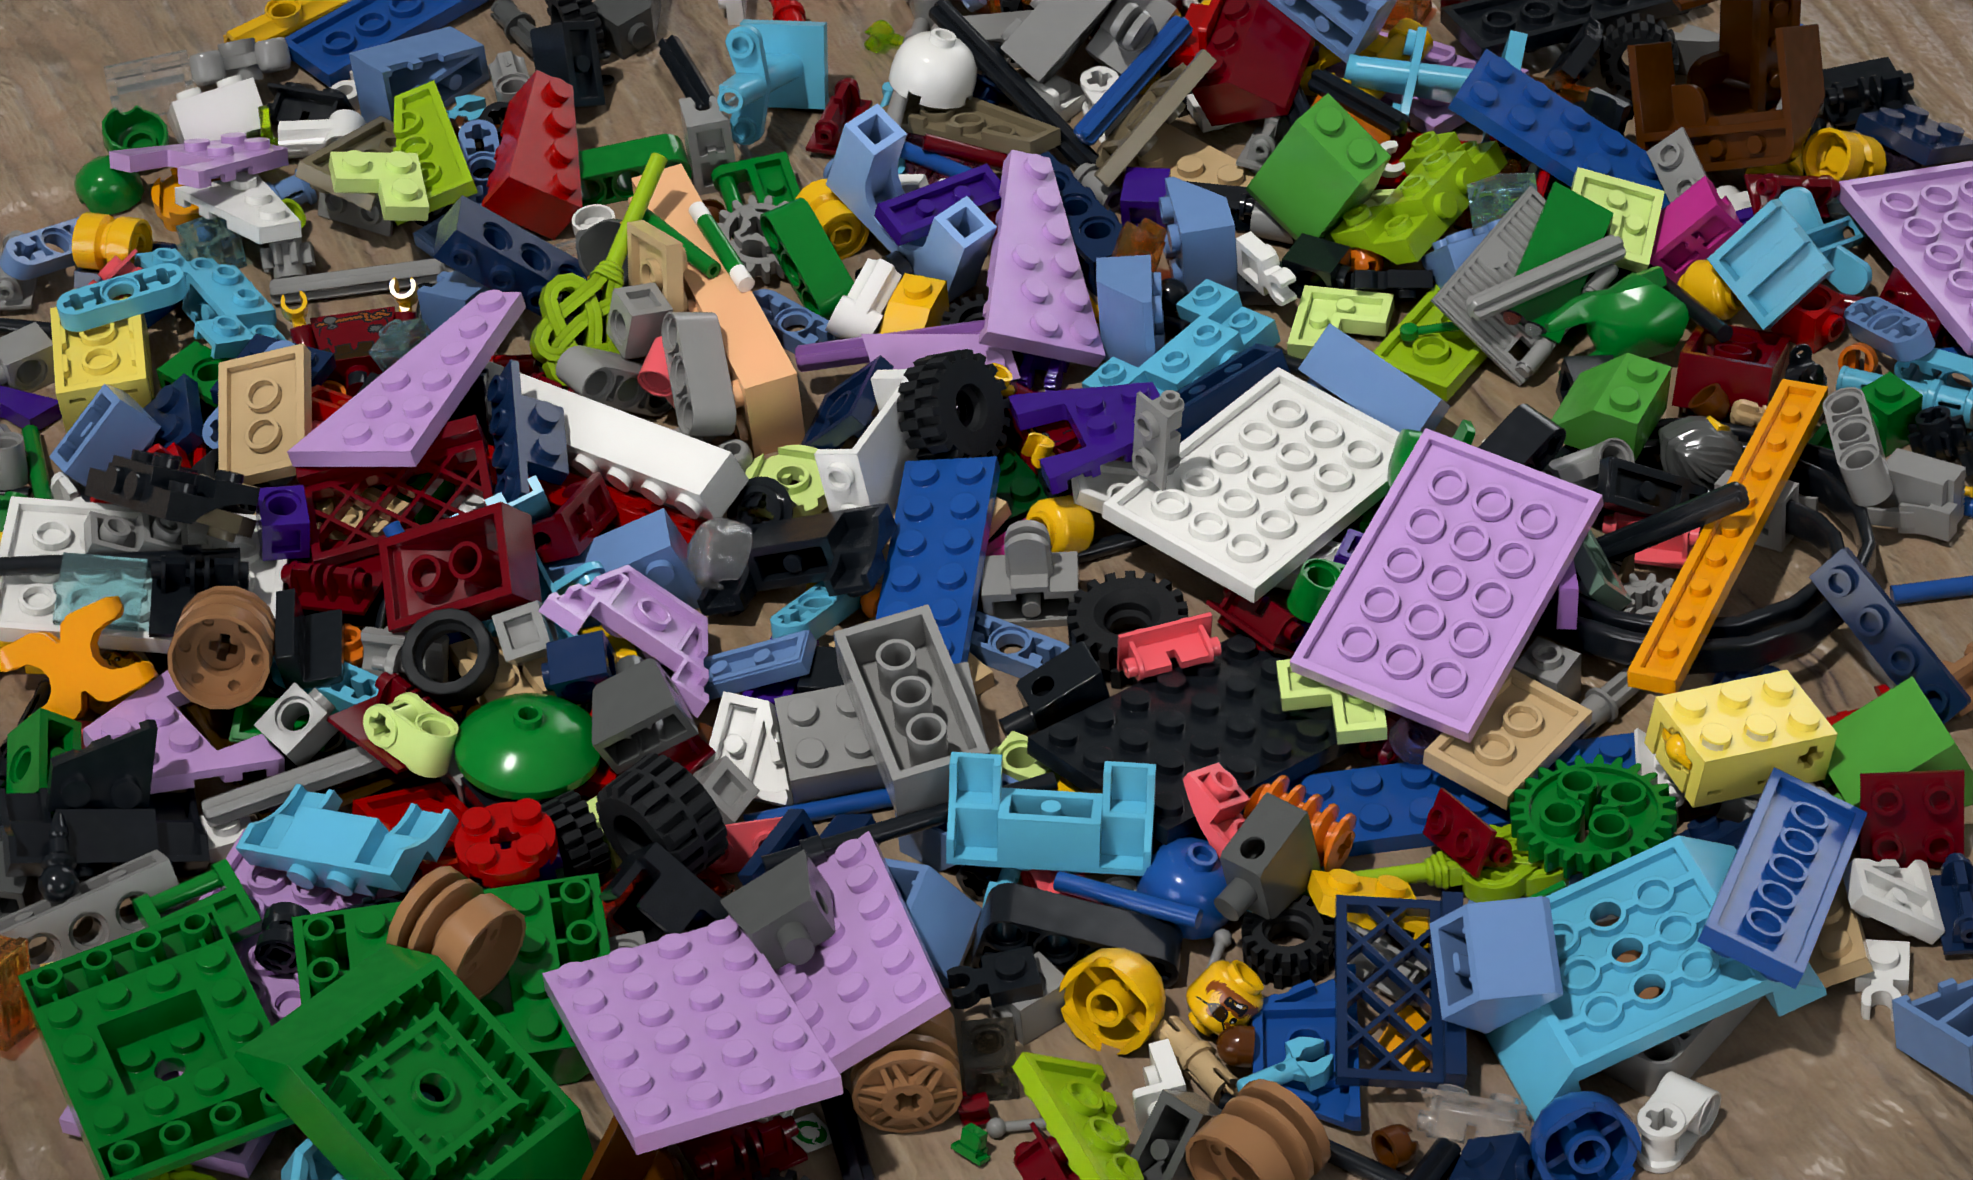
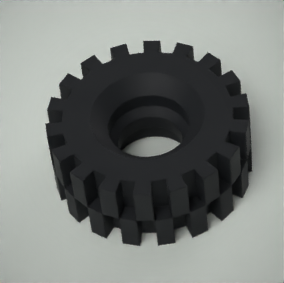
M959 349L919 358L913 362L915 367L907 368L904 376L909 382L900 383L898 393L904 395V401L897 402V412H904L905 421L899 422L901 432L908 431L910 438L905 442L910 450H919L916 455L918 460L993 457L1000 453L997 446L1005 445L1008 437L1002 433V430L1010 428L1011 418L1005 417L1004 409L1010 408L1009 398L1003 399L1001 391L1006 389L1003 379L996 380L994 377L998 372L997 368L993 363L985 365L987 357L983 354H973V350ZM956 402L959 410V418L956 412Z
M1125 571V578L1117 579L1115 572L1105 574L1104 583L1100 584L1096 579L1091 580L1087 583V592L1079 589L1074 594V603L1069 602L1067 608L1069 646L1071 647L1083 641L1101 669L1104 680L1111 681V688L1122 689L1123 683H1132L1133 686L1143 680L1137 681L1135 677L1127 678L1124 671L1118 672V635L1116 634L1123 631L1148 628L1188 617L1187 601H1184L1183 593L1179 588L1172 591V582L1163 578L1159 583H1156L1155 574L1145 572L1143 578H1136L1135 571ZM1176 658L1170 659L1172 666L1178 663Z

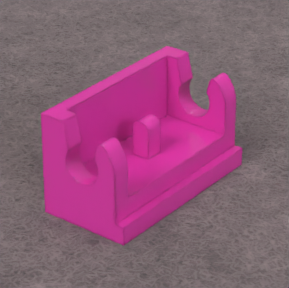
M1706 176L1702 177L1660 212L1650 264L1654 267H1662L1664 274L1675 283L1679 281L1681 275L1685 274L1687 268L1696 260H1706L1743 226L1727 196L1721 199L1713 182Z

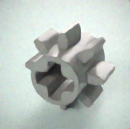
M302 237L270 242V248L260 249L262 269L265 273L273 272L274 279L307 275L306 267L316 266L313 245L311 242L303 243Z

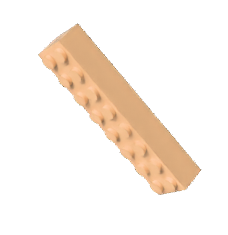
M682 164L664 168L648 209L721 265L720 273L715 278L709 279L687 262V268L683 271V290L688 300L687 312H713L718 317L736 406L735 436L737 439L748 444L754 458L763 453L766 455L776 452L778 447L799 445L805 437L797 372L751 290L748 292L738 290L689 214V207L694 202H702L684 167ZM642 175L631 178L633 193H635ZM632 197L628 198V205L630 204Z

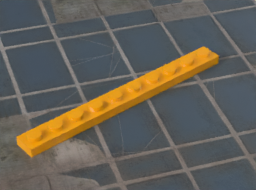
M1788 379L1781 380L1727 482L1729 484L1735 481L1744 485L1748 491L1747 495L1750 503L1743 510L1704 525L1627 670L1628 687L1663 694L1679 691L1823 413V402L1828 396V386Z

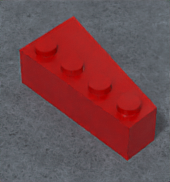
M536 70L508 103L500 133L502 141L496 149L493 159L496 161L493 172L489 175L486 185L489 188L488 194L483 198L481 206L512 223L555 240L571 222L573 214L583 207L573 86L564 80Z

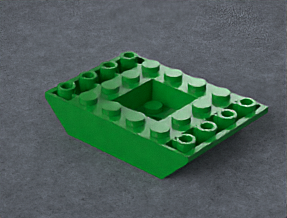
M598 873L483 889L484 894L492 893L522 913L525 917L526 931L522 947L505 977L488 995L479 1001L557 1085L576 1083L586 1076L590 1070L545 991L542 973L559 969L562 965L569 962H583L608 955L611 952L603 901L599 898L601 889ZM402 901L292 917L301 1005L386 945L389 926ZM428 1083L419 1085L420 1091L428 1092L435 1096L436 1102L444 1101V1095L437 1086Z
M213 904L18 975L43 1048L100 1180H148L294 1124L292 1119L234 1057L237 1050L270 1028L271 1024ZM169 1072H183L182 1075L167 1081L161 1079L162 1076Z
M386 944L237 1050L234 1055L240 1064L346 1180H581L594 1155L581 1110L439 956ZM428 1083L437 1086L444 1095V1101L434 1102L428 1100L421 1093L419 1085Z

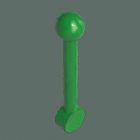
M1453 322L1423 326L1405 323L1400 327V337L1404 341H1414L1418 338V335L1460 329Z

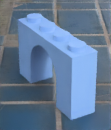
M877 103L844 125L826 185L891 253L898 251L906 257L915 275L947 281L950 303L976 285L997 226L966 196L934 217L928 236L899 247L896 245L874 214L878 203L905 194L898 175V161L907 133Z

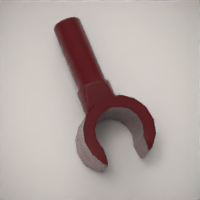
M962 1090L963 1098L958 1107L962 1126L964 1127L969 1123H973L976 1126L987 1124L992 1118L988 1111L990 1103L986 1092L968 1096Z

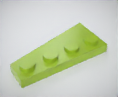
M433 80L394 96L393 132L396 137V147L393 148V151L418 153L429 202V213L456 203L462 195L469 197L477 194L478 190L435 81ZM395 221V222H396V225L398 226V225L403 224V223L408 222V221Z
M1022 1052L1012 1068L1024 1086V1093L1035 1104L1046 1122L1047 1131L1057 1140L1069 1160L1068 1164L1071 1170L1079 1176L1080 1180H1144L1138 1161L1125 1152V1148L1130 1142L1125 1127L1116 1125L1112 1117L1117 1109L1113 1094L1103 1091L1101 1087L1102 1082L1106 1078L1102 1065Z

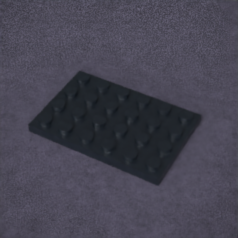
M1240 633L1220 643L1222 654L1214 657L1212 663H1203L1181 669L1178 663L1172 666L1171 672L1145 679L1029 736L1027 754L1085 793L1103 794L1105 761L1156 764L1153 838L1163 845H1167L1201 829L1185 790L1183 778L1187 773L1219 762L1225 770L1235 777L1239 787L1250 798L1262 784H1272L1281 775H1286L1289 777L1290 782L1358 748L1359 743L1337 744L1332 706L1282 711L1276 661L1284 659L1270 651L1256 649V643Z

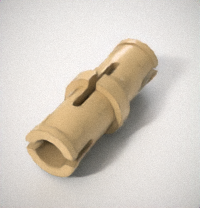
M1169 1016V1022L1175 1027L1174 1029L1165 1019L1159 1023L1153 1033L1154 1041L1169 1039L1184 1078L1187 1080L1193 1079L1217 1106L1222 1097L1220 1092L1223 1095L1229 1093L1237 1096L1236 1084L1239 1079L1217 1059L1215 1055L1217 1053L1216 1049L1210 1043L1199 1040L1178 1016Z

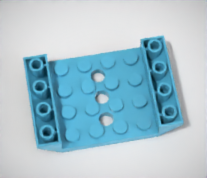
M1678 835L1545 896L1550 899L1563 996L1487 1034L1483 1033L1534 1123L1541 1110L1554 1098L1569 1092L1581 1091L1580 1080L1764 995L1779 1017L1827 995L1826 988L1809 962L1796 989H1793L1781 982H1774L1765 978L1759 971L1732 958L1722 957L1716 954L1710 947L1697 941L1737 851L1734 846ZM1611 914L1620 917L1616 923L1610 926L1595 925V922L1605 915ZM1635 950L1642 953L1638 959L1629 963L1616 960L1619 955L1626 951ZM1649 987L1665 989L1661 995L1653 999L1638 997L1644 989Z

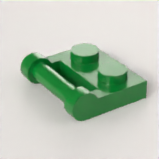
M786 151L717 166L711 173L714 187L717 191L721 192L726 209L730 213H732V201L737 200L743 205L737 185L742 182L748 181L757 203H763L767 195H770L773 199V205L778 206L783 201L791 202L795 200L800 193Z
M226 859L211 864L210 871L149 897L146 893L132 899L137 917L145 928L213 904L232 945L262 932V919ZM218 888H220L221 890L218 893L206 897L198 902H195L162 918L160 916V914L164 912H167L173 908H176L182 904H185Z

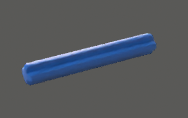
M1173 16L1078 122L1073 130L1077 140L1089 146L1094 145L1190 37L1193 28L1185 17Z

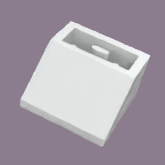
M234 75L218 81V88L202 93L200 87H195L176 94L177 100L171 102L167 119L178 143L183 144L185 140L189 139L221 140V135L226 133H246L247 138L266 133L270 125L254 78L242 80L241 75Z

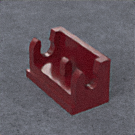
M600 472L592 474L587 480L570 484L562 493L563 497L569 499L553 516L537 520L532 524L534 535L538 532H544L551 539L547 545L544 544L535 549L542 564L579 556L592 543L593 539L617 516V509Z

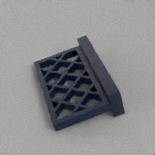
M1442 891L1440 901L1336 895L1335 1085L1439 1090V1100L1461 1101L1467 1077L1466 1027L1442 1020L1429 923L1462 907L1463 892ZM1347 913L1368 914L1379 925L1364 937H1361L1347 924ZM1405 916L1428 917V930L1414 940L1397 923ZM1385 932H1388L1405 948L1390 961L1371 946ZM1347 940L1353 945L1348 950ZM1426 944H1428L1429 953L1423 948ZM1360 953L1379 969L1364 982L1347 969V963ZM1412 956L1429 969V975L1416 986L1397 969ZM1386 977L1391 979L1406 993L1390 1007L1371 991L1372 988ZM1347 985L1353 990V991H1352L1350 994H1348V995H1347ZM1428 988H1429V998L1424 994V992H1425ZM1360 998L1380 1014L1364 1028L1347 1014V1009ZM1413 1001L1430 1015V1020L1417 1031L1398 1015L1400 1011ZM1387 1022L1406 1038L1391 1053L1371 1036ZM1347 1030L1353 1035L1349 1041L1347 1040ZM1429 1034L1430 1044L1424 1039ZM1361 1043L1380 1060L1371 1069L1348 1068V1054ZM1415 1046L1430 1060L1431 1073L1410 1072L1398 1059Z

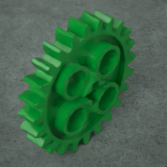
M1597 754L1593 763H1586L1580 755H1576L1575 765L1571 766L1558 759L1556 760L1555 771L1552 772L1547 768L1539 767L1538 779L1528 777L1525 780L1524 789H1516L1514 791V802L1510 803L1511 837L1517 838L1518 851H1528V861L1530 863L1544 859L1545 872L1548 873L1557 867H1562L1563 878L1565 879L1571 877L1575 871L1582 872L1583 878H1587L1594 873L1600 872L1673 838V833L1677 832L1676 799L1673 796H1669V785L1667 783L1658 784V774L1656 772L1642 776V764L1640 763L1626 769L1623 768V758L1618 757L1611 765L1604 764L1601 754ZM1585 830H1588V835L1585 839Z

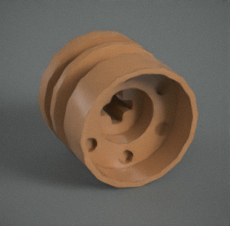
M214 586L197 593L184 606L167 652L168 672L176 689L191 702L209 709H232L253 699L263 689L275 654V618L270 607L255 593L237 586ZM221 634L230 635V643L222 642Z
M443 866L424 875L410 889L391 921L386 944L439 956L476 998L480 1000L502 981L515 962L525 936V917L494 894H484L481 886L473 880L467 879V877L453 867Z
M949 1009L944 1010L850 1068L854 1110L865 1123L882 1131L895 1133L919 1132L942 1124L957 1111L963 1095L955 1019Z
M1264 1079L1248 1082L1236 1097L1231 1098L1226 1103L1221 1114L1213 1116L1190 1138L1185 1147L1186 1162L1194 1180H1310L1313 1175H1316L1327 1164L1331 1157L1328 1136L1323 1125L1310 1107L1290 1090L1276 1082Z

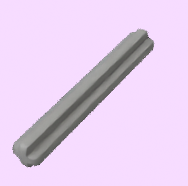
M1609 235L1469 296L1465 301L1467 314L1471 320L1481 322L1622 260L1626 255L1623 240L1619 236Z
M432 258L273 279L270 281L269 291L274 305H281L280 299L282 295L285 297L286 304L301 302L299 291L305 293L307 301L390 291V281L394 277L399 282V289L411 288V277H413L417 285L421 283L435 285L437 283V275L444 270L441 262Z
M357 746L205 799L201 802L202 812L209 827L215 828L283 804L296 784L303 785L309 792H318L386 767L362 747Z

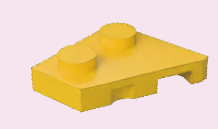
M1332 869L1330 872L1311 870L1306 887L1318 912L1335 918L1336 895L1417 899L1409 883L1391 875H1381L1378 878L1363 877L1344 869ZM1347 913V921L1353 922L1362 928L1372 930L1379 925L1368 914ZM1405 916L1397 925L1402 929L1410 931L1413 939L1416 940L1428 930L1427 917Z

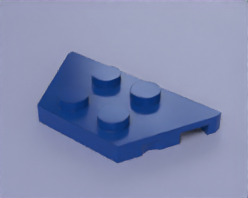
M1347 964V969L1356 976V964ZM1335 978L1317 986L1310 979L1292 986L1286 993L1273 994L1263 998L1262 1010L1252 1017V1026L1255 1027L1253 1073L1283 1062L1286 1058L1285 1042L1297 1037H1313L1324 1040L1325 1055L1322 1057L1330 1054L1334 1056V1071L1326 1085L1311 1092L1300 1081L1292 1080L1281 1086L1297 1095L1310 1107L1318 1119L1352 1131H1361L1360 1086L1335 1085ZM1347 985V995H1348V994H1350L1353 990ZM1356 1001L1347 1009V1014L1358 1023ZM1347 1030V1040L1349 1041L1353 1035ZM1359 1046L1348 1054V1068L1359 1069ZM1319 1057V1058H1317V1059H1315V1060H1311V1061H1308V1062H1315V1061L1319 1060V1059L1322 1058V1057Z

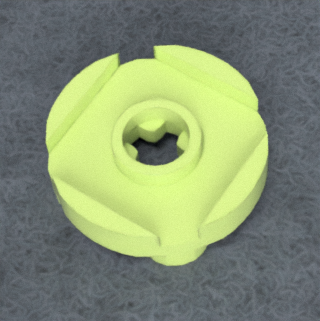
M806 445L778 447V455L771 456L765 460L763 453L756 457L746 469L745 474L748 479L761 476L769 477L790 488L788 491L790 498L797 504L793 508L792 518L821 514L822 510L828 507L814 456L817 448ZM792 480L799 481L797 484L789 485ZM766 507L764 509L758 508L757 510L750 509L751 513L755 514L756 517L774 518L771 515L772 512H768Z

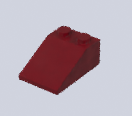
M1697 324L1680 351L1672 406L1683 407L1685 414L1695 416L1688 406L1690 400L1704 387L1713 383H1719L1728 395L1731 403L1728 414L1729 421L1732 405L1739 399L1756 402L1759 407L1763 405L1768 406L1779 384L1791 336L1729 325L1733 329V336L1729 341L1722 343Z
M503 502L491 504L378 540L389 632L409 631L418 619L434 610L459 609L471 613L480 621L492 620V615L536 600L542 602L531 515Z

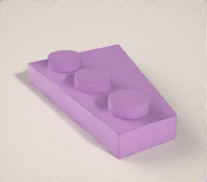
M861 334L870 362L881 355L894 366L893 369L915 367L914 361L928 355L959 349L973 350V354L981 353L987 357L985 365L998 363L1006 367L1013 376L1011 381L1020 379L1012 350L979 344L980 334Z

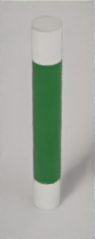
M700 201L694 202L689 207V214L738 290L741 292L750 291L755 285L754 279L705 204Z

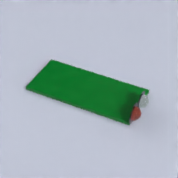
M1555 181L1515 276L1604 238L1614 213ZM1588 274L1499 314L1503 316L1506 324H1520L1525 328L1527 335L1531 337L1541 335L1558 345L1566 329L1550 333L1546 330L1544 322L1562 305L1580 295Z

